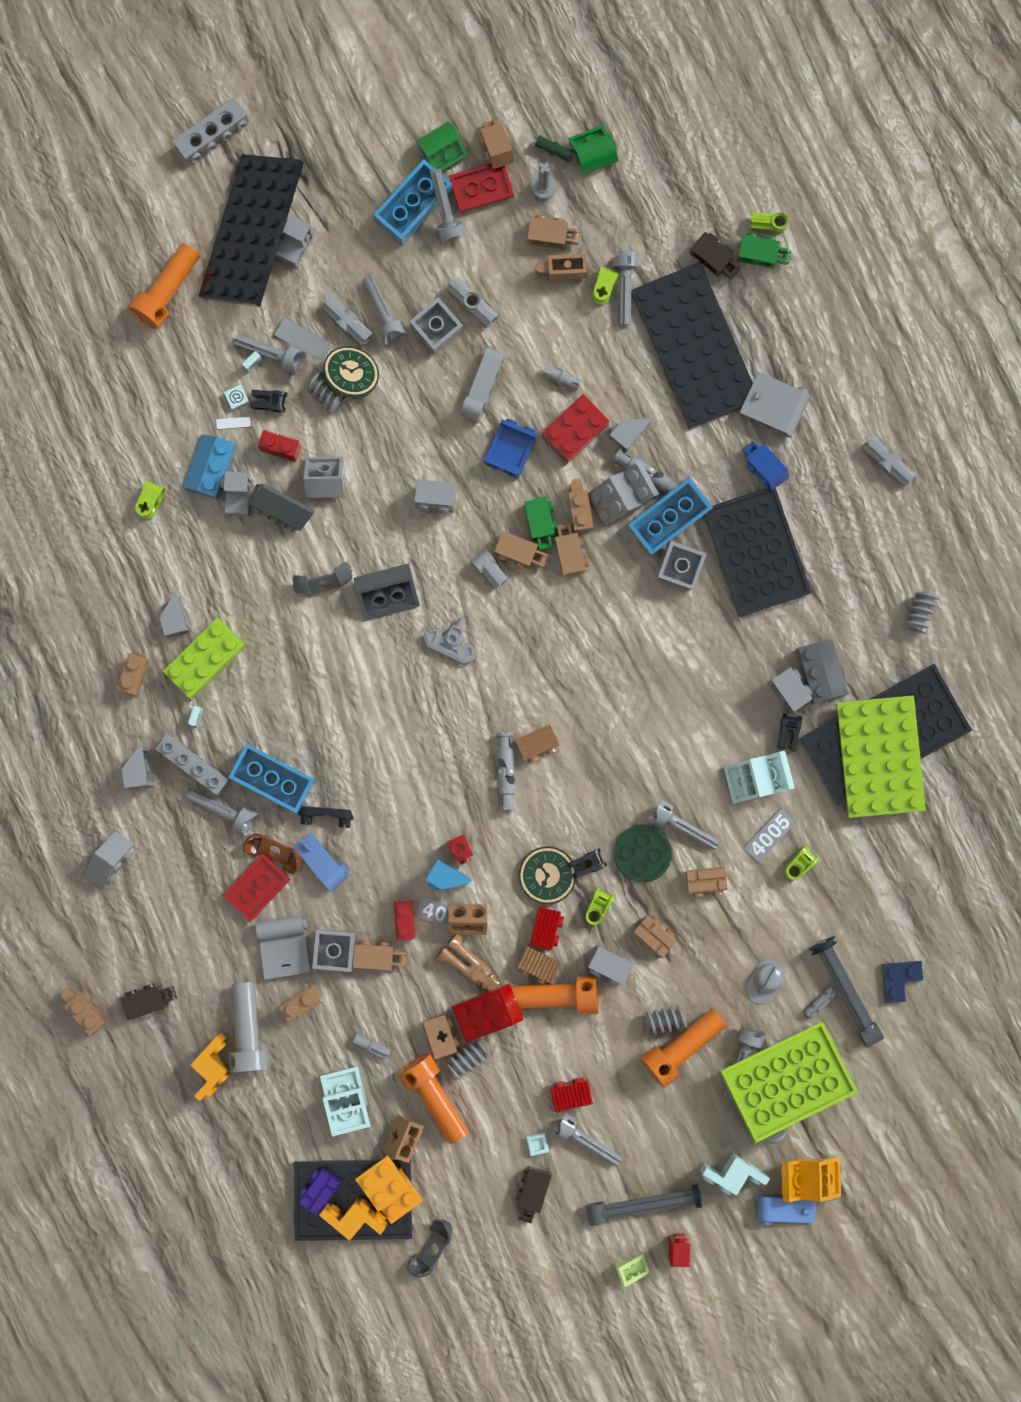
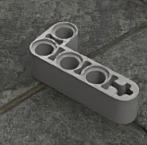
M490 348L486 349L470 393L463 403L461 409L462 417L480 423L505 354Z

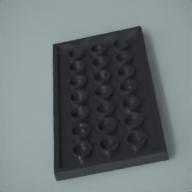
M241 155L198 295L200 298L249 306H261L304 165L303 161L300 159Z
M701 262L632 289L631 295L689 429L742 408L753 382Z
M935 664L928 666L871 698L914 696L921 759L972 731ZM838 717L800 737L836 804L839 805L846 801Z

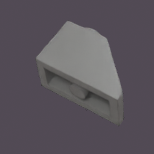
M650 418L622 420L619 424L615 423L609 430L611 433L609 439L627 453L651 424L652 420Z
M178 593L173 594L160 616L161 622L158 623L160 633H164L166 637L189 632L181 596Z

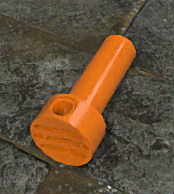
M182 243L148 292H137L127 307L128 311L143 324L152 329L159 330L170 315L166 305L199 260V253L189 245Z
M596 975L577 976L576 984L511 986L520 1009L577 1007L579 1015L599 1014V986Z
M710 1009L665 1048L660 1050L656 1046L652 1047L640 1057V1061L659 1085L665 1089L679 1077L676 1068L727 1026L717 1012Z
M425 1053L403 1066L397 1072V1075L407 1091L416 1089L448 1143L453 1144L466 1136L469 1131L435 1077L440 1071L438 1065L430 1053Z

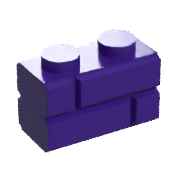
M322 1168L320 1172L316 1170L310 1178L313 1181L309 1188L305 1186L299 1194V1197H301L299 1203L316 1216L320 1214L342 1182L325 1168Z

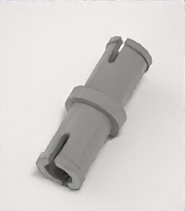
M548 364L546 365L545 369L552 373L544 371L542 376L558 382V385L563 384L577 391L579 386L572 384V382L580 385L581 379L566 374L567 371H560Z

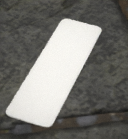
M250 417L216 420L217 429L251 426Z

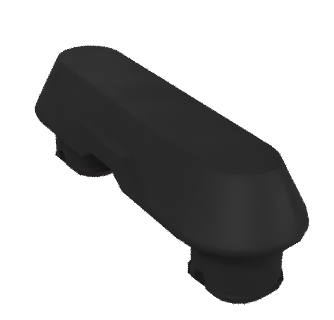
M303 806L298 813L301 816L300 823L305 825L306 821L307 825H311L312 817L329 815L339 819L338 826L340 828H344V824L345 828H350L351 820L354 819L351 810Z

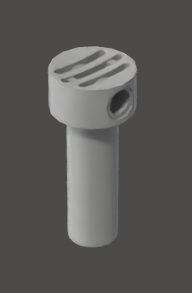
M255 982L232 984L236 1052L228 1053L229 1073L268 1070L267 1050H259Z

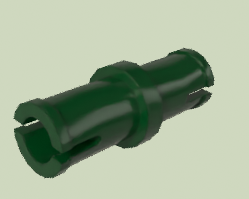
M539 135L535 143V147L541 148L549 152V155H555L567 162L570 161L573 150L559 145V142H553Z

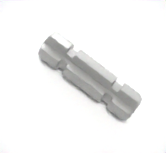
M829 987L825 994L822 993L812 1003V1006L805 1010V1014L809 1018H814L817 1012H820L830 1002L831 998L833 999L837 996L838 993L833 987Z

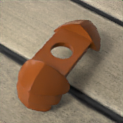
M252 834L243 843V851L254 857H257L259 853H264L267 857L284 864L283 870L289 874L294 875L303 864L300 854L295 849L266 837V835ZM270 847H278L280 854L274 855L270 851Z

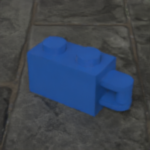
M752 441L742 449L747 456V469L752 475L756 474L759 477L758 480L763 487L767 486L772 491L789 478L788 469L765 444L759 447Z

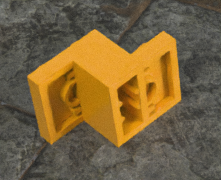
M223 1033L217 1035L190 1065L207 1080L205 1085L195 1094L199 1101L204 1098L206 1100L210 1098L217 1090L215 1086L224 1083L231 1075L228 1073L229 1065L217 1055L227 1045L225 1043L227 1037Z
M388 1155L355 1179L377 1211L382 1210L391 1224L423 1201V1198L401 1168L398 1169Z
M802 1157L782 1162L781 1193L783 1195V1202L798 1200L822 1202L841 1197L840 1157L826 1159Z
M358 1197L343 1215L340 1214L341 1210L336 1205L328 1203L319 1214L349 1241L364 1223L368 1224L380 1235L387 1225L384 1214L380 1211L375 1212L370 1208L371 1204L366 1199H359Z

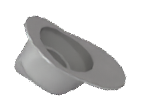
M765 960L756 967L747 984V994L753 1002L767 1004L776 997L785 980L783 966L777 961Z

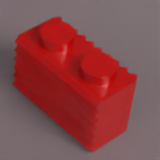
M263 430L258 448L262 452L296 462L301 445L298 440L295 441L291 437L288 438L287 436L284 437V435L281 436L280 434L277 435L276 433L273 434V432L270 433Z
M413 900L394 901L396 941L416 938Z
M538 907L530 945L550 950L553 949V946L557 947L559 935H556L557 928H562L564 919L560 911Z
M583 1077L574 1078L572 1083L565 1084L564 1081L555 1082L553 1087H550L555 1112L593 1104L588 1079L584 1080Z
M674 1233L673 1236H669L668 1261L671 1267L691 1266V1244L684 1233Z

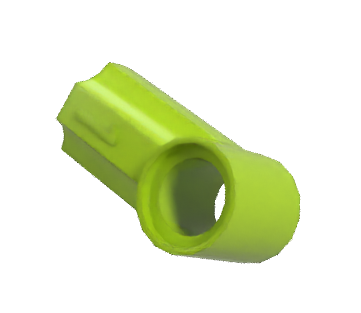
M752 212L750 230L773 231L777 234H782L787 230L788 216L783 212H777L776 214ZM780 219L785 224L779 227L774 222Z

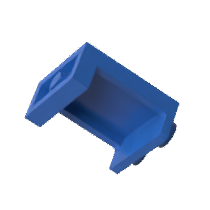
M502 419L490 450L484 458V464L519 479L537 438V434L534 433L535 430L524 426V428L517 426V422L511 419Z

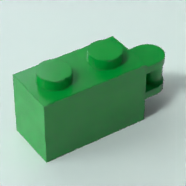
M747 233L746 235L743 234L741 238L737 262L774 269L776 263L789 264L791 250L779 247L780 241H776L773 237L760 238L756 234ZM778 253L783 254V257H777Z
M547 497L524 501L532 541L537 540L539 551L541 552L553 549L551 537L555 536L554 531H557V524L555 519H551L550 513L553 512L551 501H547ZM540 539H548V542L541 544Z

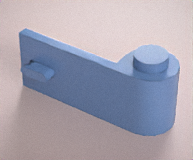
M312 833L294 847L328 890L333 891L349 877L347 875L349 870L342 862L338 864Z
M758 1195L756 1219L760 1220L761 1224L771 1225L772 1222L815 1223L816 1201L798 1200L783 1202V1198L774 1195Z

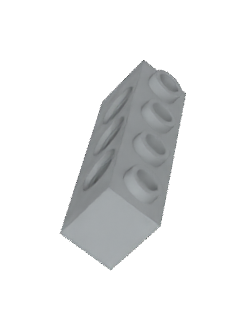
M233 97L172 142L187 164L195 163L205 152L214 150L219 142L228 140L236 130L245 128L249 120L246 113ZM225 119L232 120L228 125L223 124ZM210 130H216L214 135H207ZM194 141H201L199 146H192Z
M166 734L156 747L158 752L218 796L222 794L231 782L229 778L169 734Z

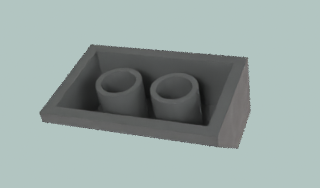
M256 484L247 502V505L251 507V511L259 515L261 512L268 515V520L276 524L278 521L285 524L284 528L291 532L295 530L301 531L315 512L314 509L266 484Z
M409 563L353 578L365 620L420 606Z
M833 639L796 649L805 684L813 693L811 695L813 698L811 705L849 694Z

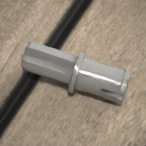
M358 1033L352 1045L368 1051V1054L372 1053L383 1059H387L391 1052L389 1048L376 1043L375 1039L372 1041Z

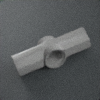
M458 277L453 279L447 286L446 290L487 328L499 317L480 298L478 293L473 292ZM470 299L477 300V304L474 306H470L467 302Z
M332 295L321 305V309L334 320L335 324L343 332L352 336L361 346L365 345L373 336V333L359 321L360 319L349 308L346 309Z
M875 436L863 448L877 462V466L884 473L890 474L904 488L916 476L902 462V458L894 450L888 449Z

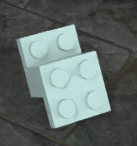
M785 751L724 766L733 804L794 789Z
M358 1066L321 1075L320 1079L325 1095L323 1102L332 1136L370 1127L371 1124L366 1108L368 1103Z
M734 1153L730 1155L721 1172H718L704 1162L700 1167L703 1179L712 1185L716 1182L721 1190L728 1195L732 1193L737 1195L747 1177L757 1185L761 1183L766 1185L770 1179L765 1172Z

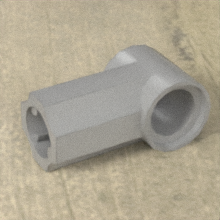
M486 549L471 561L479 573L483 574L495 589L508 580L507 576L497 566L495 559Z

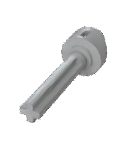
M547 162L544 165L542 163L539 165V174L531 182L532 196L537 201L546 202L556 192V181L550 175Z
M433 169L430 171L443 222L437 226L440 243L444 244L454 236L465 237L461 221L453 220L441 169Z
M621 251L613 258V268L621 270L619 325H631V270L639 267V257L636 251Z
M366 276L362 281L384 325L379 330L384 344L391 346L399 336L403 334L408 335V332L401 320L394 321L373 276Z
M239 334L235 337L234 345L253 352L256 351L258 354L283 362V371L296 376L298 365L306 358L305 351L292 346L285 352Z
M192 789L187 794L186 800L234 822V831L246 837L252 833V818L257 816L258 813L246 807L238 812Z
M660 800L658 807L651 810L648 821L662 828L667 823L713 850L719 844V840L672 814L674 806L668 802Z
M743 1024L741 1025L737 1039L743 1044L735 1064L750 1057L753 1047H762L766 1032L762 1030L757 1032L748 1031ZM726 1087L723 1095L732 1099Z
M565 1113L561 1120L554 1123L551 1134L562 1142H565L570 1137L614 1166H617L621 1161V1156L577 1129V1119Z

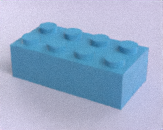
M424 159L373 214L374 221L402 246L438 207L430 171L435 168ZM443 176L448 196L453 191L452 183Z
M689 475L629 521L628 526L652 555L710 511L713 505Z
M247 743L228 777L296 814L300 812L316 782V779Z

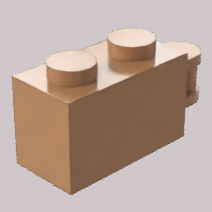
M493 119L492 121L482 123L483 128L480 129L482 137L479 138L481 148L486 149L484 155L487 163L491 162L493 169L514 163L513 150L502 122L497 124L496 120Z
M541 215L530 217L527 244L565 249V244H579L580 230L568 228V222H565L564 219L554 218L551 220ZM567 234H572V239L566 238Z
M586 254L548 256V261L536 263L535 273L539 276L548 275L549 280L587 278Z
M574 479L570 486L571 492L568 493L574 533L593 531L588 491L583 490L581 480Z
M570 522L557 524L559 537H555V544L563 577L584 573L586 571L585 567H588L586 555H582L581 549L584 548L582 537H578V533H572ZM562 531H569L568 535L562 536Z
M502 531L494 551L497 559L503 562L508 560L515 562L514 566L525 569V567L530 568L531 564L544 568L549 556L537 550L538 544ZM535 554L540 556L538 561L533 560Z
M359 940V944H354L353 968L393 970V965L406 966L407 952L394 951V946H390V942H378V945H371V941ZM394 955H399L398 962H393Z
M73 988L62 990L61 997L67 1003L64 1008L89 1036L95 1034L108 1022L83 992L77 994Z

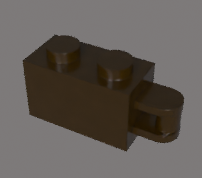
M704 232L690 249L689 254L717 277L722 273L732 280L741 270L732 261L734 257L733 251L728 246L721 245L717 237L711 233ZM728 265L732 268L730 271L726 269Z
M152 983L144 986V991L137 993L135 989L126 992V997L121 998V1002L129 1021L168 1007L166 1002L177 999L174 986L162 989L161 985L155 986ZM167 991L168 999H165L163 992Z
M529 1166L528 1171L524 1170L521 1181L524 1182L523 1188L518 1189L515 1198L518 1201V1207H521L518 1220L532 1224L535 1212H541L552 1176L550 1172ZM524 1210H531V1215L524 1213Z

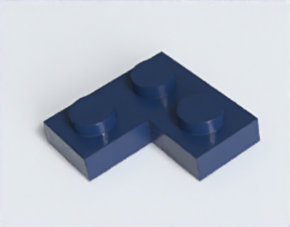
M922 961L882 964L885 1003L906 1001L904 982L923 980Z

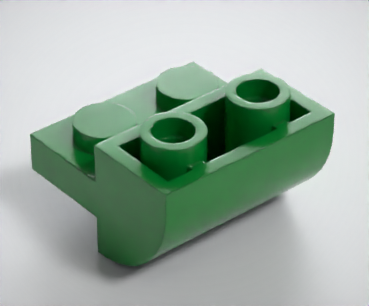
M449 121L416 140L429 164L435 169H441V171L468 155L459 139L458 133Z
M604 125L568 138L583 175L618 162L614 142Z

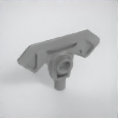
M459 617L456 625H452L443 637L438 628L423 634L427 647L463 664L475 660L471 644L461 645L464 632L462 628L466 622L463 618Z

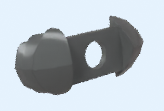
M344 562L339 567L334 568V573L308 580L306 575H294L292 579L294 591L304 595H312L342 587L352 579L353 570L347 562ZM321 581L329 582L326 586L318 585Z
M435 1219L430 1226V1230L433 1232L420 1255L414 1254L408 1262L407 1269L411 1275L425 1277L434 1270L435 1264L447 1244L451 1241L452 1226L450 1222ZM432 1244L438 1246V1251L435 1255H431L429 1252Z

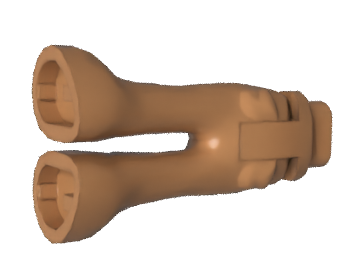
M455 934L449 940L447 946L465 959L469 966L462 963L447 947H444L434 959L438 963H448L468 981L481 987L482 991L484 989L486 991L495 989L501 983L495 978L496 975L492 974L488 966L463 945L461 934Z

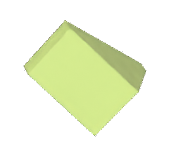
M644 1254L615 1263L622 1287H627L650 1273Z

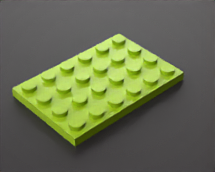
M914 696L837 702L836 708L848 818L926 811Z
M823 1021L719 1071L754 1144L858 1093Z

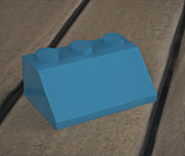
M201 434L182 488L219 500L223 489L221 488V477H225V471L229 472L237 450L236 444L219 437Z
M437 860L426 878L429 882L428 886L436 891L469 884L473 880L442 860Z

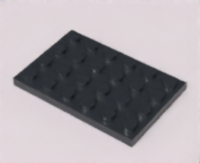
M765 488L713 505V508L704 514L738 618L812 594L776 488L772 491L769 488Z
M381 1159L294 1161L295 1241L348 1240L321 1216H316L299 1203L301 1199L299 1194L305 1186L309 1188L313 1181L310 1178L316 1170L320 1172L322 1168H325L342 1181L327 1202L330 1205H336L341 1210L340 1214L343 1215L357 1197L359 1199H366L371 1204L370 1208L377 1212V1209L355 1179ZM391 1159L398 1169L401 1168L411 1182V1160L407 1163L398 1159ZM412 1209L392 1224L386 1217L387 1225L381 1235L364 1223L351 1240L412 1239Z

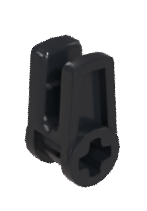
M252 390L251 395L254 398L270 399V401L250 402V408L285 413L286 408L284 404L288 393L278 390Z
M787 713L782 714L778 749H784L785 742L787 741V732L790 730L789 750L796 751L802 725V716L793 717L788 716Z
M600 848L567 863L569 868L580 866L584 862L588 864L586 868L579 869L573 873V879L607 866V863H604L601 857Z

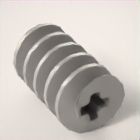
M320 371L309 381L307 391L309 393L313 392L312 396L318 398L319 403L324 402V407L329 408L330 413H335L346 403L348 397L343 399L342 395H337L331 391L324 379L320 378L322 374Z
M924 591L916 592L915 597L917 599L912 601L914 606L909 609L913 614L907 615L910 621H905L904 625L915 632L927 634L922 629L929 628L925 621H931L932 619L927 615L934 614L930 607H937L933 599L939 600L940 597Z
M679 1005L676 1006L675 1012L672 1007H669L668 1013L662 1008L660 1015L657 1010L653 1011V1016H651L649 1011H646L645 1021L648 1036L650 1030L653 1031L654 1035H657L658 1029L664 1033L665 1027L672 1032L673 1026H675L677 1031H679L681 1024L687 1029L685 1014Z
M478 1039L475 1040L476 1046L471 1043L469 1044V1051L462 1048L463 1055L456 1052L457 1059H454L452 1056L449 1057L450 1063L447 1064L458 1080L461 1079L460 1073L466 1076L468 1074L467 1068L474 1071L473 1064L480 1067V1060L486 1063V1055L490 1057Z

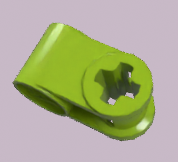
M601 266L592 297L595 304L602 306L609 301L619 272ZM603 292L604 295L602 297H599V294Z
M149 481L144 483L135 505V510L141 518L149 520L154 517L164 497L165 488ZM142 508H149L148 511H142Z
M805 845L784 867V876L788 880H798L820 858L818 856L815 857ZM792 866L798 870V874L795 877L789 874V869Z
M597 887L585 913L586 922L590 925L599 924L603 920L606 911H608L615 895L612 894L610 896L600 891V888ZM591 911H596L599 914L598 921H590L589 913Z

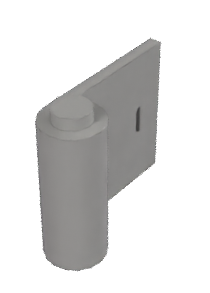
M758 372L740 414L774 428V431L781 436L792 438L810 399L809 391L802 387L797 389Z
M302 915L256 921V934L260 943L264 980L311 973L305 930L308 929L307 918H303Z

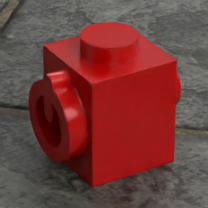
M465 834L446 842L455 863L460 862L462 865L471 861L470 857L473 856Z

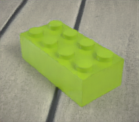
M217 617L163 672L190 699L194 700L247 645Z

